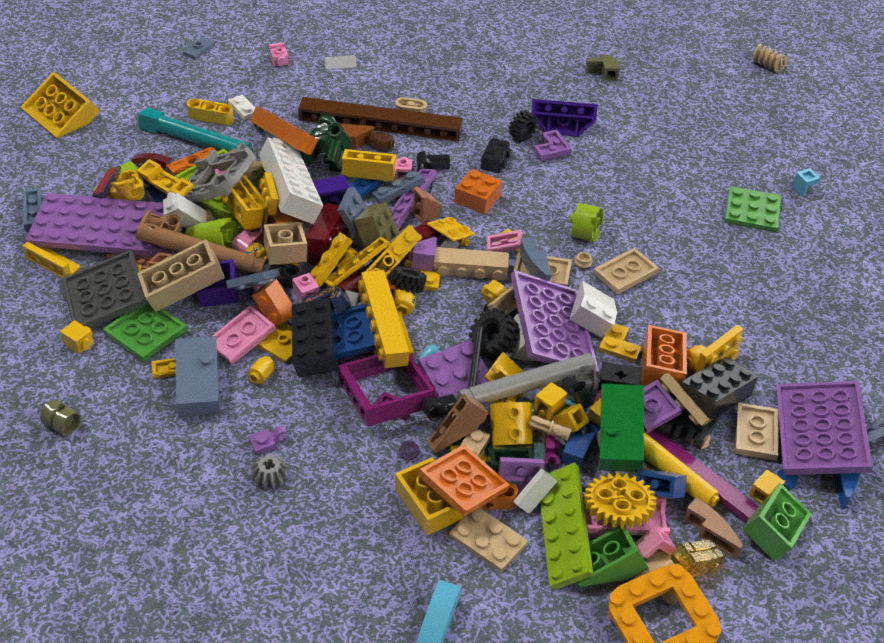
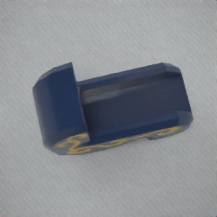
M340 287L327 288L318 295H311L303 300V302L330 297L333 309H336L338 315L342 314L348 307V301Z

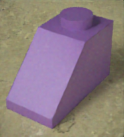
M437 237L420 241L414 246L413 250L409 251L408 261H412L411 268L433 271Z

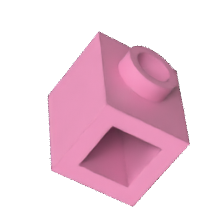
M310 273L292 279L293 292L301 303L305 298L319 294V286Z

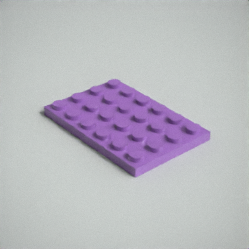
M514 270L510 276L528 358L552 364L591 353L598 375L599 368L589 331L570 320L578 290Z
M859 381L776 384L784 475L872 473V461Z

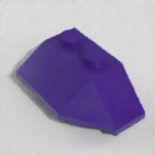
M533 99L531 113L538 118V125L543 132L558 130L561 135L578 137L596 122L598 104Z

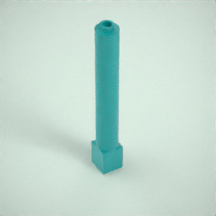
M147 107L138 113L139 129L155 134L162 132L208 148L213 147L217 151L225 149L229 152L232 149H236L240 143H245L253 152L250 143L167 117L164 112Z

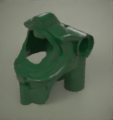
M321 115L318 126L310 134L318 139L312 155L302 151L300 154L305 165L311 166L319 154L325 153L324 163L330 165L329 169L342 172V156L345 149H349L352 146V140L342 125L336 122L334 117Z

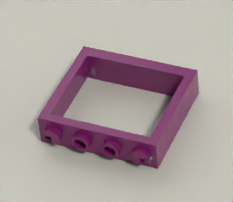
M378 354L338 365L339 381L367 427L422 411L420 404L424 398L429 396L438 397L435 392V386L430 384L428 376L423 374L420 365L416 364L412 354H409L408 366L401 367H403L419 392L371 406L356 380L400 367L384 368L382 360L379 361Z

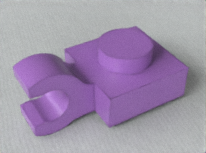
M284 425L276 427L272 433L266 429L248 436L256 455L276 449L275 443L288 439L285 434L287 432Z

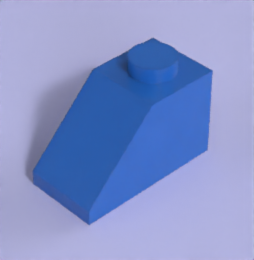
M636 470V481L644 480L643 486L650 485V491H654V495L672 499L685 497L687 475L663 471Z

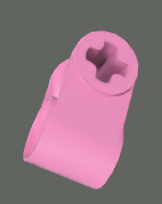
M263 227L244 230L233 239L232 249L245 252V249L253 243L263 245Z

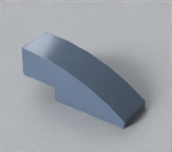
M521 238L520 255L526 269L532 276L550 281L551 273L546 250H538L536 238Z

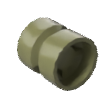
M54 399L44 406L40 414V420L50 428H54L61 435L69 436L79 427L81 414L59 400Z

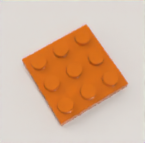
M465 445L422 467L418 473L421 479L463 517L508 491L510 486L508 482Z

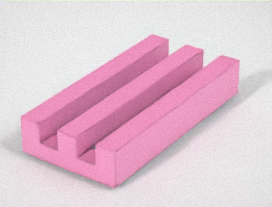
M522 230L487 236V251L505 252L520 249V242L523 236Z

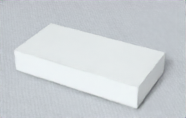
M541 468L513 502L530 514L557 483V480Z

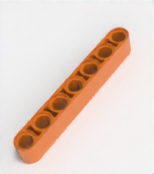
M259 106L255 107L250 118V122L296 149L312 155L318 141L314 136Z

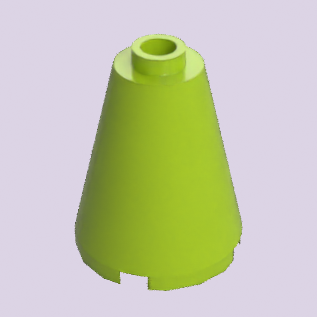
M226 217L190 225L186 229L185 235L201 240L206 239L208 242L232 249V241L238 235V228L236 222L231 221L232 218Z

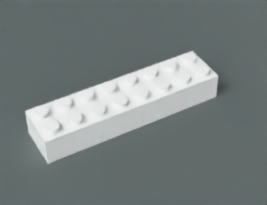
M267 137L259 156L265 172L272 173L279 197L278 207L280 212L314 224L323 204L299 150L290 144H284L278 138L271 139Z

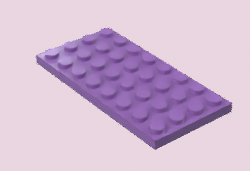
M46 193L25 239L26 242H30L35 246L119 254L132 250L134 255L153 257L158 252L173 255L175 252L174 250L136 239L137 228L148 209L152 210L153 214L164 215L163 203Z

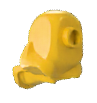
M124 171L118 175L116 182L110 183L112 186L110 194L115 199L141 200L144 197L143 178L137 171Z

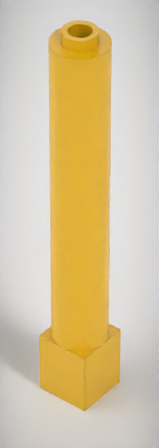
M601 398L590 407L589 418L599 427ZM644 432V459L659 471L687 475L685 492L693 499L697 497L713 508L720 499L718 497L719 491Z

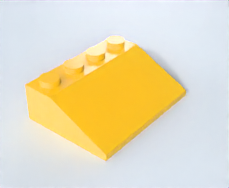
M54 71L21 106L26 113L56 138L89 124L100 112L87 97Z

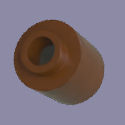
M380 132L371 133L369 145L372 148L388 152L389 149L392 150L395 140H393V136Z

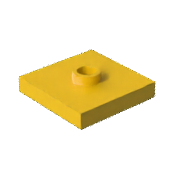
M282 323L275 326L276 330L256 347L286 364L292 359V327Z

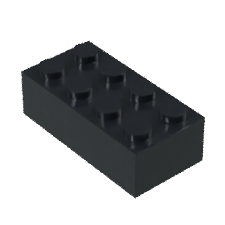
M330 297L292 304V363L298 378L337 371L335 311Z
M724 357L683 380L681 387L705 415L712 420L737 405L738 402L740 403L750 397L759 376L752 373L750 369L737 364L733 359Z

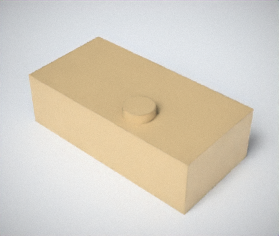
M206 239L137 273L145 298L155 312L225 278L216 254Z

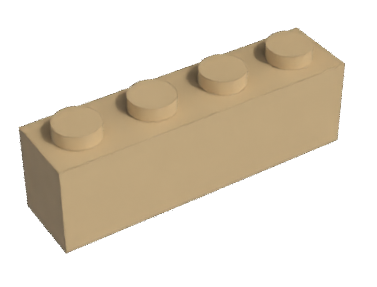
M436 247L434 272L441 276L450 275L476 277L478 279L507 280L509 253Z

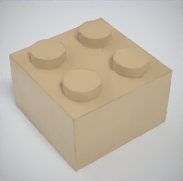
M301 222L264 225V246L270 265L307 262V241Z

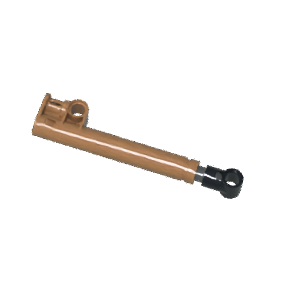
M149 209L146 211L136 231V239L177 252H181L203 241L181 233L180 216L176 214L159 216L153 214L152 210ZM208 242L215 252L218 261L233 259L236 270L256 274L279 269L280 276L274 278L281 282L285 288H293L292 279L299 277V267L294 264H287L285 266L280 264L270 265L266 263L267 260L264 258H257V256Z

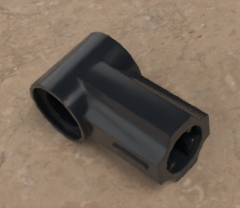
M421 151L416 156L418 171L420 169H450V154L431 155L427 151Z
M569 377L562 380L560 387L567 392V396L575 401L576 404L580 403L583 409L594 403L595 399L586 382H579L577 379Z

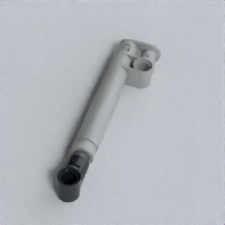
M586 353L472 386L468 389L458 390L457 395L448 394L438 398L429 396L421 401L420 408L427 418L434 422L448 414L463 393L484 405L545 387L551 382L560 387L562 380L566 377L575 378L579 382L584 381L589 389L594 391L598 388L595 361L591 353Z

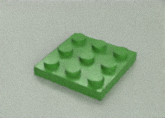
M730 186L724 223L777 232L781 195Z
M147 304L125 313L106 326L103 331L104 335L142 362H145L188 331L185 323L166 310L161 309L155 312L151 305Z

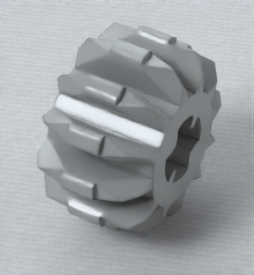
M265 453L263 458L258 456L256 462H253L251 475L257 486L262 485L266 489L268 485H271L274 490L275 484L282 486L283 480H286L288 467L282 456L277 457L275 453L272 456H268Z

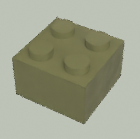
M387 202L368 206L354 219L364 248L368 247L379 237H383L391 243V240L399 234L398 226L394 222L392 210Z

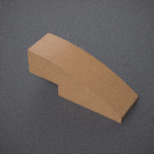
M696 497L687 507L684 520L700 529L698 537L737 560L743 546L738 536L714 509Z

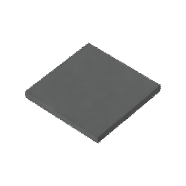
M132 250L62 278L72 322L75 320L83 326L92 328L149 304L137 274L139 273V268Z

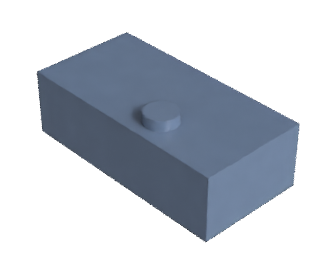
M216 336L175 339L176 406L178 417L220 414Z

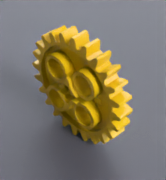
M608 473L607 478L600 475L599 480L594 478L593 483H588V488L585 489L584 503L586 504V510H590V516L596 515V521L604 520L603 525H607L610 522L612 523V528H615L618 524L622 529H624L625 525L633 529L634 523L640 527L642 521L648 523V519L653 518L657 498L654 497L655 492L650 491V485L643 486L644 480L637 482L636 476L630 479L628 474L621 477L619 473H616V476L613 477Z

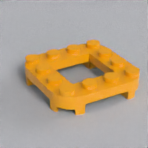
M680 564L660 567L618 586L610 594L608 618L614 622L625 643H655L634 607L667 592L675 595L694 627L660 643H717L721 633L720 621L693 577Z

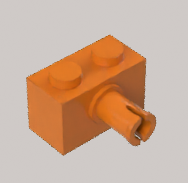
M277 279L264 284L252 295L257 303L253 307L275 326L285 323L292 316V302Z

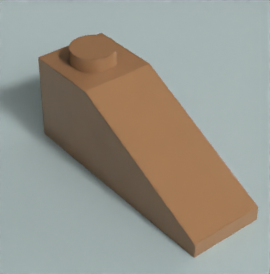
M463 393L427 440V443L432 451L437 453L475 431L485 421L489 412L481 403Z

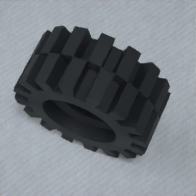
M522 110L516 114V117L512 118L514 120L510 122L511 126L508 128L510 135L519 142H524L529 137H533L532 134H535V129L538 128L537 124H539L538 118L527 110Z
M396 266L390 283L395 285L394 287L400 288V290L406 289V292L411 290L412 293L423 292L427 275H424L425 273L419 270H414V268Z

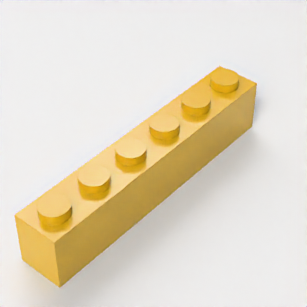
M385 271L362 272L361 280L358 281L359 292H362L363 305L367 306L366 316L367 319L370 318V330L374 332V344L379 348V361L382 360L384 368L408 366L410 351Z

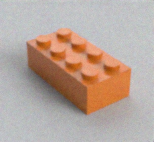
M648 325L643 342L641 385L645 387L656 380L662 385L664 382L660 378L665 373H668L681 386L682 381L686 379L687 333Z

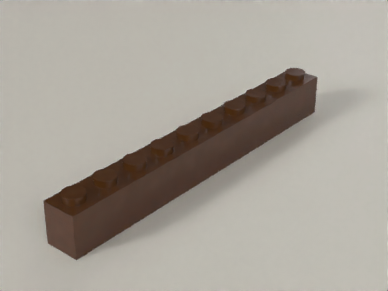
M302 97L298 107L300 121L318 123L321 115H328L334 117L336 122L340 124L374 126L375 131L458 142L463 125V118L308 97Z

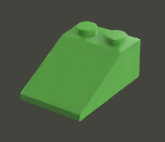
M779 483L750 516L742 530L765 554L775 561L792 549L812 513Z
M619 525L589 542L594 576L578 581L580 587L627 580L649 568L626 526L622 529Z

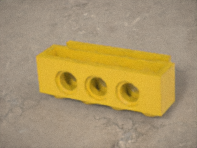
M243 175L242 180L231 188L232 192L228 196L223 197L220 195L244 230L262 228V223L267 224L268 211L267 207H264V198H262V195L246 175Z

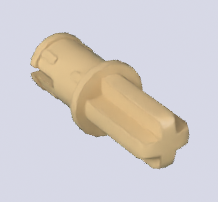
M535 415L531 417L529 423L530 427L547 433V436L552 435L565 441L568 440L571 428L556 424L554 420L550 422Z

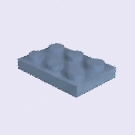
M353 186L347 189L337 211L361 250H364L365 248L354 219L367 207L361 195Z
M273 269L227 280L226 282L228 288L234 287L236 291L275 280L274 277L280 276L279 269Z

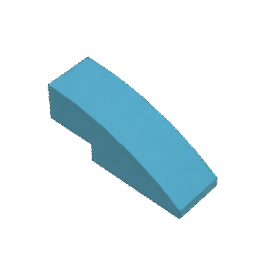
M442 580L438 581L416 643H443L460 598L461 586Z

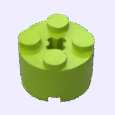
M577 203L575 213L572 212L570 215V223H572L570 237L596 242L601 233L598 229L600 225H603L604 210L602 207Z

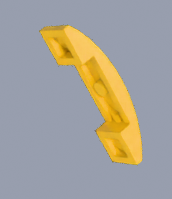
M150 159L137 169V172L144 179L167 195L169 192H173L184 197L195 187L193 183L186 179H178L167 173L159 164Z

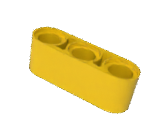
M190 99L186 103L190 119L221 125H230L234 121L233 108L229 104L201 99Z

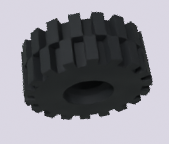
M493 308L492 311L490 309L485 310L486 314H479V319L475 318L473 321L475 325H471L470 329L472 332L468 334V337L471 338L470 340L474 345L476 327H482L483 336L480 355L492 361L494 359L496 361L502 352L510 354L512 352L511 347H516L517 343H515V340H519L520 336L517 333L520 332V328L517 327L518 323L506 312ZM499 330L496 338L491 340L493 334Z

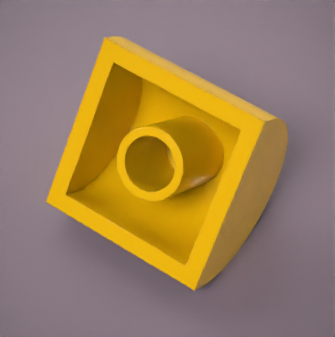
M531 402L490 404L492 446L533 444V430L529 426L532 417Z

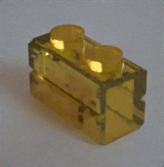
M708 539L679 544L671 555V560L674 564H680L691 576L700 577L704 573H717L722 567L721 564L725 560V556L720 549H716L715 543Z

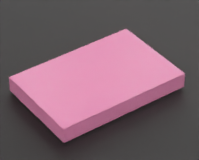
M250 305L212 336H216L218 354L232 365L274 332L276 327Z

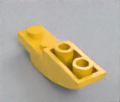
M408 225L365 272L384 270L387 276L419 242L422 236Z

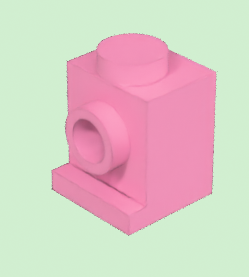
M284 42L270 44L269 54L273 66L289 65V56Z
M406 157L396 159L394 180L404 176L398 175V172H412V159Z

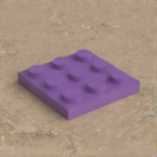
M471 340L418 360L423 374L427 375L430 384L435 386V392L438 397L448 394L457 395L458 390L468 389L473 353V343ZM481 357L476 385L489 382L484 378L488 370Z

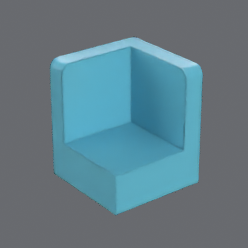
M811 168L796 173L792 187L804 197L808 187L818 184L821 178Z

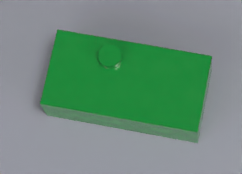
M602 384L599 470L624 472L642 470L644 461V385Z

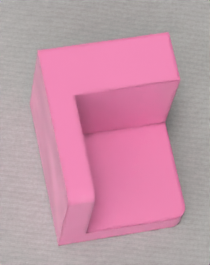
M653 526L635 542L642 556L646 559L659 548L669 555L676 550L668 534L656 526Z

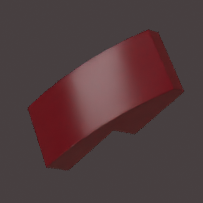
M141 153L133 157L131 162L139 166L142 161L150 159L165 169L171 163L172 158L155 153Z

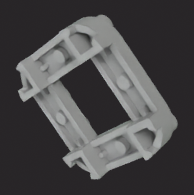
M240 143L233 152L218 155L215 150L209 151V155L205 159H197L194 162L198 169L188 181L193 183L195 187L184 198L191 202H201L205 199L212 200L220 195L223 197L228 196L232 192L231 188L239 183L241 176L248 171L250 164L256 160L255 155L245 143ZM229 168L226 173L215 175L209 183L204 184L210 179V175L215 172V169L225 170Z

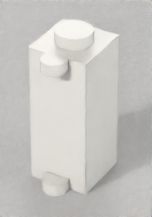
M169 192L167 198L163 200L164 215L176 214L180 216L181 225L187 229L190 225L207 222L206 211L180 194Z

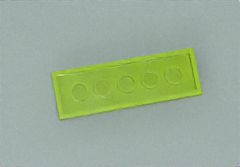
M575 462L548 473L557 480V483L540 501L549 587L552 590H557L594 576L579 466Z

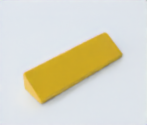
M379 237L328 276L324 282L327 288L336 287L391 243L383 237Z

